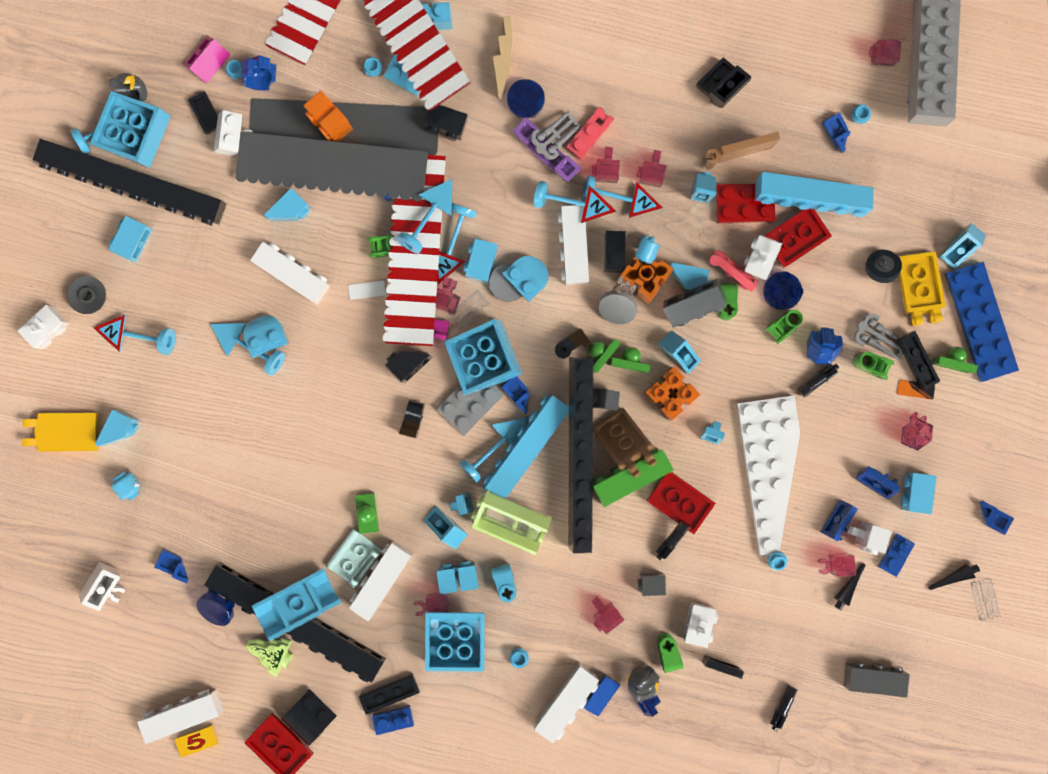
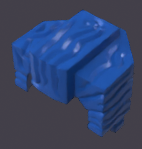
M258 55L242 61V84L246 88L268 91L270 84L276 82V64L270 63V58Z
M822 327L820 332L811 331L807 340V357L816 364L829 365L840 354L839 352L843 346L842 336L834 335V329Z

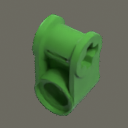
M394 235L367 238L371 249L369 258L389 256V251L392 249L390 239Z
M737 283L720 284L727 297V306L724 309L728 307V310H732L729 315L727 312H724V309L718 311V316L722 320H731L738 312Z
M798 310L787 311L780 318L772 322L765 331L770 332L776 339V343L779 344L802 323L803 315ZM790 314L796 316L795 324L789 322L788 317Z
M871 352L858 353L853 359L854 366L857 369L883 380H888L887 374L891 365L894 364L893 360ZM864 356L868 360L866 366L862 363V358Z
M668 633L660 634L657 638V646L664 673L683 669V662L676 641ZM665 641H669L667 647L664 646L666 644Z

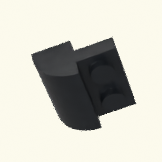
M723 57L696 83V87L710 98V102L713 105L723 108L751 81L752 76L738 65L735 67Z
M309 689L288 710L281 720L309 746L323 733L337 715Z

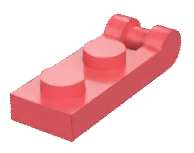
M599 107L566 146V149L581 161L615 118L611 115L608 116L604 113V109ZM598 119L604 122L601 126L596 123Z
M713 251L710 257L711 265L720 266L728 277L735 278L738 284L745 290L748 289L752 292L757 287L758 280L751 274L744 272L745 270L722 251Z

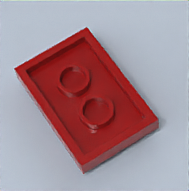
M755 184L716 185L717 224L775 222V204H763L760 201H755Z
M811 208L802 210L764 235L783 243L776 258L783 269L832 237L819 215Z
M673 472L662 477L646 500L678 524L681 520L687 522L690 525L688 531L692 534L696 533L716 504Z
M274 713L244 742L275 774H295L314 754Z

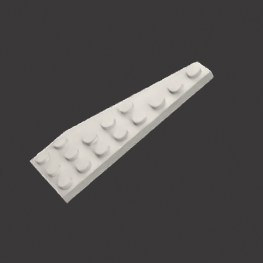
M795 395L736 404L758 553L760 556L780 551L800 438Z

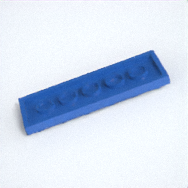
M984 262L945 273L973 363L978 365L976 373L979 382L1019 371Z

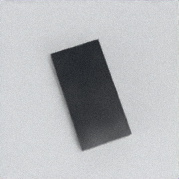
M203 91L189 98L188 101L204 133L207 135L215 131L218 115L207 93Z
M706 655L703 657L702 663L705 667L740 679L743 678L744 672L740 667Z

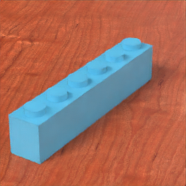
M761 172L756 179L755 201H760L763 204H780L782 207L795 206L799 207V209L811 208L817 209L819 212L831 211L839 215L852 214L855 217H864L873 210L874 188Z
M551 394L548 397L545 395L539 403L540 408L537 412L533 411L528 418L529 423L518 431L516 441L514 443L511 442L507 446L505 456L496 461L494 471L491 474L488 473L483 479L482 483L484 484L482 487L485 491L490 490V493L505 499L568 414L569 407Z

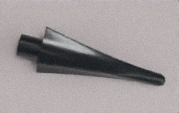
M864 563L860 565L852 578L834 597V599L838 600L834 606L836 609L841 611L844 605L850 606L857 583L865 568Z
M965 564L947 577L930 585L928 589L933 590L948 584L976 578L974 574L979 572L980 568L977 564L973 566Z

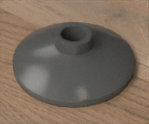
M79 277L68 288V302L78 313L93 314L103 307L106 301V289L102 282L94 277ZM89 293H92L91 299L87 298Z

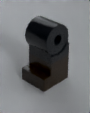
M580 328L556 345L555 354L558 358L566 359L573 350L581 345L586 349L591 345V342Z
M409 400L399 434L413 438L418 437L425 407L424 403Z

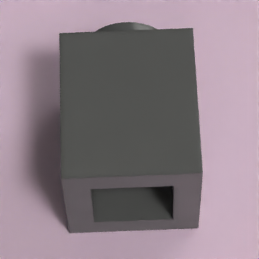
M663 573L640 574V579H637V590L641 591L642 596L666 595L665 575Z

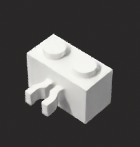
M225 110L218 114L214 144L215 153L234 156L238 153L242 114ZM243 130V131H241V132H250V133H253L252 130Z
M759 235V238L755 237L751 248L754 250L751 256L747 255L743 264L746 267L744 272L767 280L783 243L763 235Z
M45 305L18 332L32 348L44 349L52 343L51 340L55 336L61 335L66 330L65 327L70 323L55 307Z
M861 521L859 528L849 526L847 533L856 536L854 543L860 545L859 549L877 555L878 552L885 554L892 531Z
M99 562L79 594L81 604L100 611L108 596L111 600L118 603L120 599L112 591H120L122 593L125 591L123 586L116 585L120 579L118 570Z
M690 602L682 637L685 643L708 648V644L712 643L714 635L712 627L713 624L717 623L718 613H716V609L713 606Z

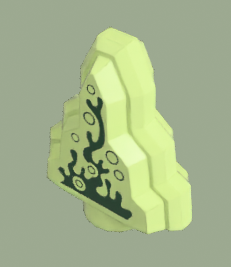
M283 637L280 640L273 639L272 641L249 639L245 646L252 655L260 659V663L263 666L267 667V672L274 676L279 674L282 667H288L293 653L289 652L292 640Z

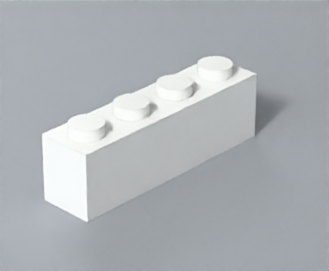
M579 205L561 206V212H558V224L562 223V231H559V243L563 242V250H560V261H564V269H561V280H565V285L589 283L586 222L581 223L584 207Z
M262 242L250 261L318 305L330 287L326 283L327 279L320 274L314 276L310 273L311 268L303 263L299 266L294 262L296 258L288 253H285V255L279 253L280 248L270 242L267 245Z
M393 542L391 545L387 543L381 552L384 556L380 561L376 560L371 567L373 573L370 577L366 576L360 584L363 587L360 593L355 592L349 601L352 603L349 609L367 621L371 619L413 555V553L396 542Z
M579 662L534 723V730L552 744L556 739L560 740L565 732L563 729L567 724L570 725L575 720L577 710L579 708L582 709L586 705L588 695L597 690L599 686L598 676Z
M209 689L199 692L195 698L191 699V696L181 699L179 704L173 706V703L161 707V711L155 712V710H151L143 714V718L137 723L145 744L218 717L224 710L217 691L209 692Z

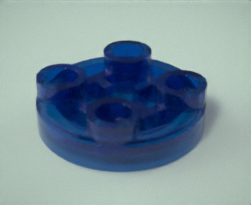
M522 79L516 81L509 88L507 105L510 112L515 116L535 118L543 109L545 95L542 87L537 82L530 79Z
M787 271L773 274L766 280L763 287L765 301L776 310H788L794 307L803 295V288L799 279Z
M208 590L196 603L197 610L201 616L214 625L226 626L234 617V603L229 599L225 600L213 590Z

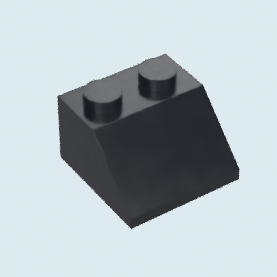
M394 352L386 359L388 363L385 366L401 383H406L433 357L428 353Z

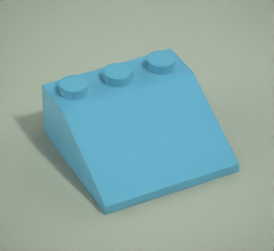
M111 91L90 145L150 168L171 115L159 107Z
M493 319L444 342L464 395L505 382L522 374L503 322Z
M426 612L425 671L484 672L485 613Z

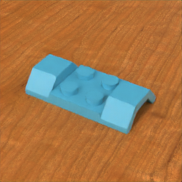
M323 568L252 605V608L269 641H272L341 603V600L333 590Z

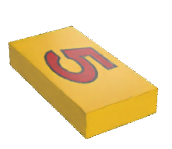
M213 725L174 739L181 758L219 743Z

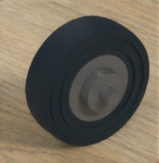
M889 250L873 252L865 264L867 275L879 283L894 281L902 269V262L899 256Z

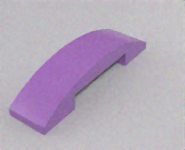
M525 118L513 130L514 134L548 168L568 183L581 170V167L568 155L565 156L559 149H556V151L560 155L554 160H548L543 154L537 153L536 146L531 141V134L537 127L528 118ZM546 137L541 142L537 139L539 143H545L548 140ZM551 142L546 146V151L553 145Z

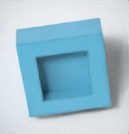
M713 421L710 427L707 426L702 431L700 439L718 445L725 435L724 432L720 431L721 423Z
M469 492L455 496L456 501L449 503L451 511L459 510L460 515L473 511Z

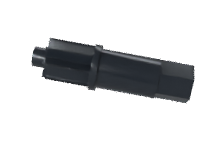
M831 363L797 389L800 395L805 398L823 383L828 382V380L838 374L837 369H839V366L837 364L832 365Z
M681 520L656 552L658 554L656 557L659 560L662 558L666 559L690 529V525L687 522Z
M790 685L787 686L770 722L773 725L771 729L777 731L778 728L782 729L798 692V689Z

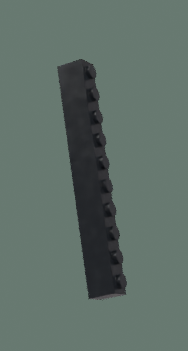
M39 139L32 159L39 163L38 167L50 171L52 168L57 170L56 173L68 177L70 174L75 176L74 179L83 183H86L87 180L91 181L93 186L100 189L108 187L115 194L122 196L123 193L129 194L128 198L139 202L141 199L147 200L146 204L157 208L159 205L164 206L166 211L174 214L177 211L182 212L184 217L192 220L195 217L200 218L201 223L212 226L213 223L220 224L226 207V203L220 199L43 139Z
M569 357L568 548L573 554L592 553L593 358Z
M223 563L215 565L204 584L212 594H220L225 597L226 602L232 605L237 604L242 607L241 610L243 612L254 615L256 614L252 605L275 594ZM316 617L286 632L292 636L291 639L295 642L308 645V649L312 652H320L325 655L326 660L332 663H339L342 665V669L358 674V677L364 682H373L386 659L384 656Z

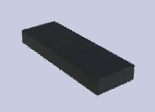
M911 331L896 339L921 390H926L940 382L916 331Z
M414 674L366 692L360 695L359 699L367 715L419 694L420 689Z

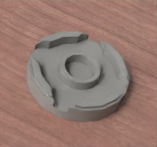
M512 264L500 265L490 275L489 286L495 298L504 302L516 301L522 296L502 274Z
M618 290L606 292L601 297L598 306L602 317L614 324L631 322L637 312V302L635 299L623 291L622 293L617 292Z

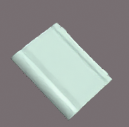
M353 528L328 561L326 567L355 588L375 559L378 558L382 549Z

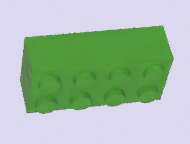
M659 448L650 450L657 461L651 467L643 456L634 461V464L641 473L635 478L627 467L621 470L619 466L610 470L611 473L607 476L601 474L594 478L593 489L601 504L606 507L674 471L664 450Z

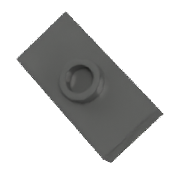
M593 388V408L618 411L620 392Z

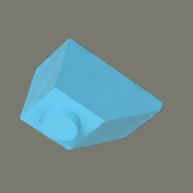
M708 172L697 173L694 177L690 200L709 203L716 193V177L711 176L712 174Z
M290 188L264 216L270 221H298L299 219H304L309 214L308 210L311 207Z
M969 224L955 237L940 255V258L955 269L983 245L986 234L974 224Z
M673 262L670 264L674 268L672 275L683 291H688L707 283L709 270Z
M672 330L659 343L664 352L687 374L701 361L688 342Z
M112 410L95 445L106 446L131 437L139 428V425H137L139 419L121 410Z
M437 506L423 520L441 541L454 549L468 535Z

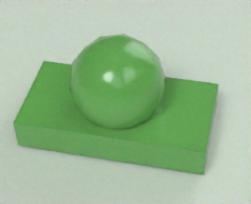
M614 339L608 347L601 341H595L589 346V355L597 360L593 365L594 373L599 372L620 345L618 340Z
M958 346L952 347L947 352V358L939 356L933 357L932 364L935 366L964 373H975L978 365L965 362L967 353Z
M635 347L626 348L622 354L623 359L611 358L610 365L613 367L648 373L650 370V365L639 363L641 353Z
M375 493L355 495L359 534L378 532L379 524Z

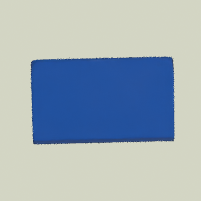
M607 674L602 676L598 682L597 690L594 693H590L587 698L588 701L583 707L596 716L601 714L620 687V684Z

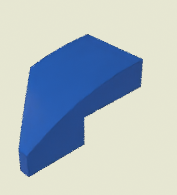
M838 112L821 122L838 151L843 153L846 150L845 144L851 131H848L841 113Z
M516 376L507 380L501 387L521 411L527 414L528 388Z
M981 500L980 507L986 526L1005 535L1014 518Z
M163 549L154 568L171 574L172 578L187 583L189 579L182 557Z

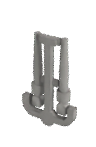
M567 111L549 127L543 129L542 133L537 128L531 134V141L536 146V152L543 154L548 160H554L560 155L556 149L558 150L581 127V124L574 119L570 111ZM568 117L569 121L556 132L554 128ZM569 125H575V127L571 129L568 133H566L563 137L559 135ZM552 132L553 135L545 143H539L537 141V139L540 142L543 141L545 137L550 135ZM555 138H557L558 140L555 141L553 145L550 146L546 151V146Z
M873 313L866 315L863 321L857 324L858 330L854 336L856 343L864 346V341H866V344L874 346L899 360L901 355H903L899 345L884 336L886 334L895 340L900 337L886 329L884 325L876 323L880 316ZM868 325H869L870 327H874V329L877 330V331H879V332L881 331V334H879V333L875 332L874 330H872L871 328H869ZM862 331H866L871 335L875 336L876 338H878L877 341H875V339L871 337H868V335L862 333ZM881 341L898 350L897 355L880 344Z

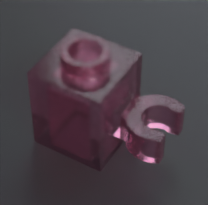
M878 39L869 50L871 65L894 66L900 61L901 41H898V39Z
M605 147L604 159H597L596 165L592 164L591 176H595V182H618L620 160H612L613 147Z
M654 150L651 162L644 161L642 166H638L636 177H639V184L661 188L667 165L659 164L662 151Z
M444 277L443 288H437L435 309L455 315L461 298L452 293L457 286V281Z
M914 412L910 415V423L902 428L901 444L918 451L932 441L933 425L927 423L925 415L918 419V412Z
M849 553L828 554L829 561L818 559V563H825L826 565L825 569L818 570L821 574H828L830 572V574L836 577L856 575L854 555Z
M447 593L428 594L425 598L426 602L417 600L413 603L414 606H422V610L415 613L416 616L423 615L425 611L449 612L450 610Z
M598 596L592 600V604L598 610L593 615L595 619L593 624L599 632L603 630L605 634H608L625 621L612 602L604 606Z

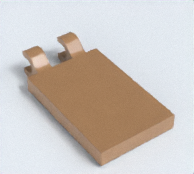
M779 132L725 145L718 149H709L706 155H704L703 160L710 159L711 161H709V165L705 168L709 170L716 163L771 149L780 140Z
M621 408L593 427L594 434L619 468L622 470L627 467L634 478L641 474L634 464V461L643 456L650 467L657 463L650 452L654 448L624 408Z

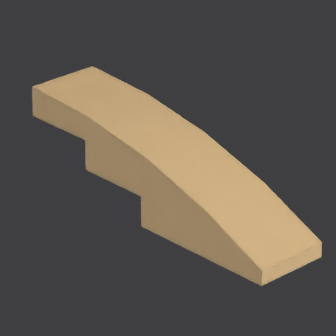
M511 15L503 16L505 35L498 36L500 55L493 56L499 99L503 98L511 66Z

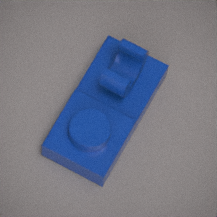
M870 466L861 470L856 476L858 481L886 499L899 493L901 488L896 485L898 482L896 478L890 481L888 473L882 475Z
M840 499L822 528L821 533L835 541H841L842 533L848 531L846 527L858 509Z
M896 533L878 567L897 577L915 543Z
M410 706L372 715L376 735L414 726Z

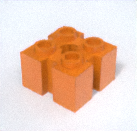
M321 90L303 105L307 110L306 116L316 128L318 127L328 141L339 142L353 130L347 118Z
M634 256L632 265L626 267L620 275L618 283L630 292L634 288L638 291L637 297L650 304L658 294L660 286L663 287L669 279L674 268L662 260L659 263L656 261L648 263ZM647 274L649 277L644 278L643 275Z
M675 366L671 367L660 377L663 380L660 384L654 382L643 392L653 404L658 402L661 404L662 407L659 410L669 421L674 420L683 411L681 408L683 404L690 405L701 395L690 383L685 385L682 382L685 377ZM669 389L675 390V397L669 398Z

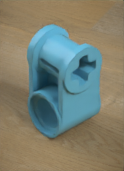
M642 238L635 258L648 263L654 262L660 245Z
M510 563L491 568L500 599L503 602L513 601L516 597V587ZM505 588L513 591L510 597H507L506 594L503 595Z

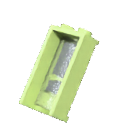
M487 490L485 497H480L477 507L480 509L476 508L471 518L475 520L472 528L536 555L540 542L543 541L552 520L551 516H543V514L490 493V490Z

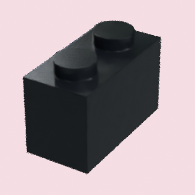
M438 105L434 109L428 110L424 127L427 129V132L433 135H438L439 133L445 135V138L448 140L456 141L457 139L461 141L468 120V114Z
M626 231L605 232L604 272L623 273L625 270Z

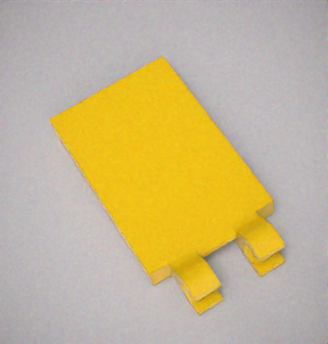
M936 251L899 256L902 262L899 281L905 314L911 313L912 327L924 324L922 314L930 313L929 319L931 324L943 321L941 309L945 308L946 304Z
M38 413V419H22V427H35V438H22V446H38L37 452L98 451V446L95 443L98 439L99 413Z

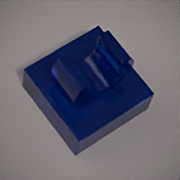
M655 695L640 703L637 702L644 716L653 717L658 713L655 706L661 701Z

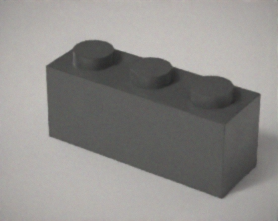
M715 279L664 300L663 310L672 327L684 326L693 319H701L710 312H718L727 306V297L718 279Z
M853 661L852 664L846 663L843 686L847 690L907 698L910 674L900 666L884 668V665L872 663V666H866L863 662Z

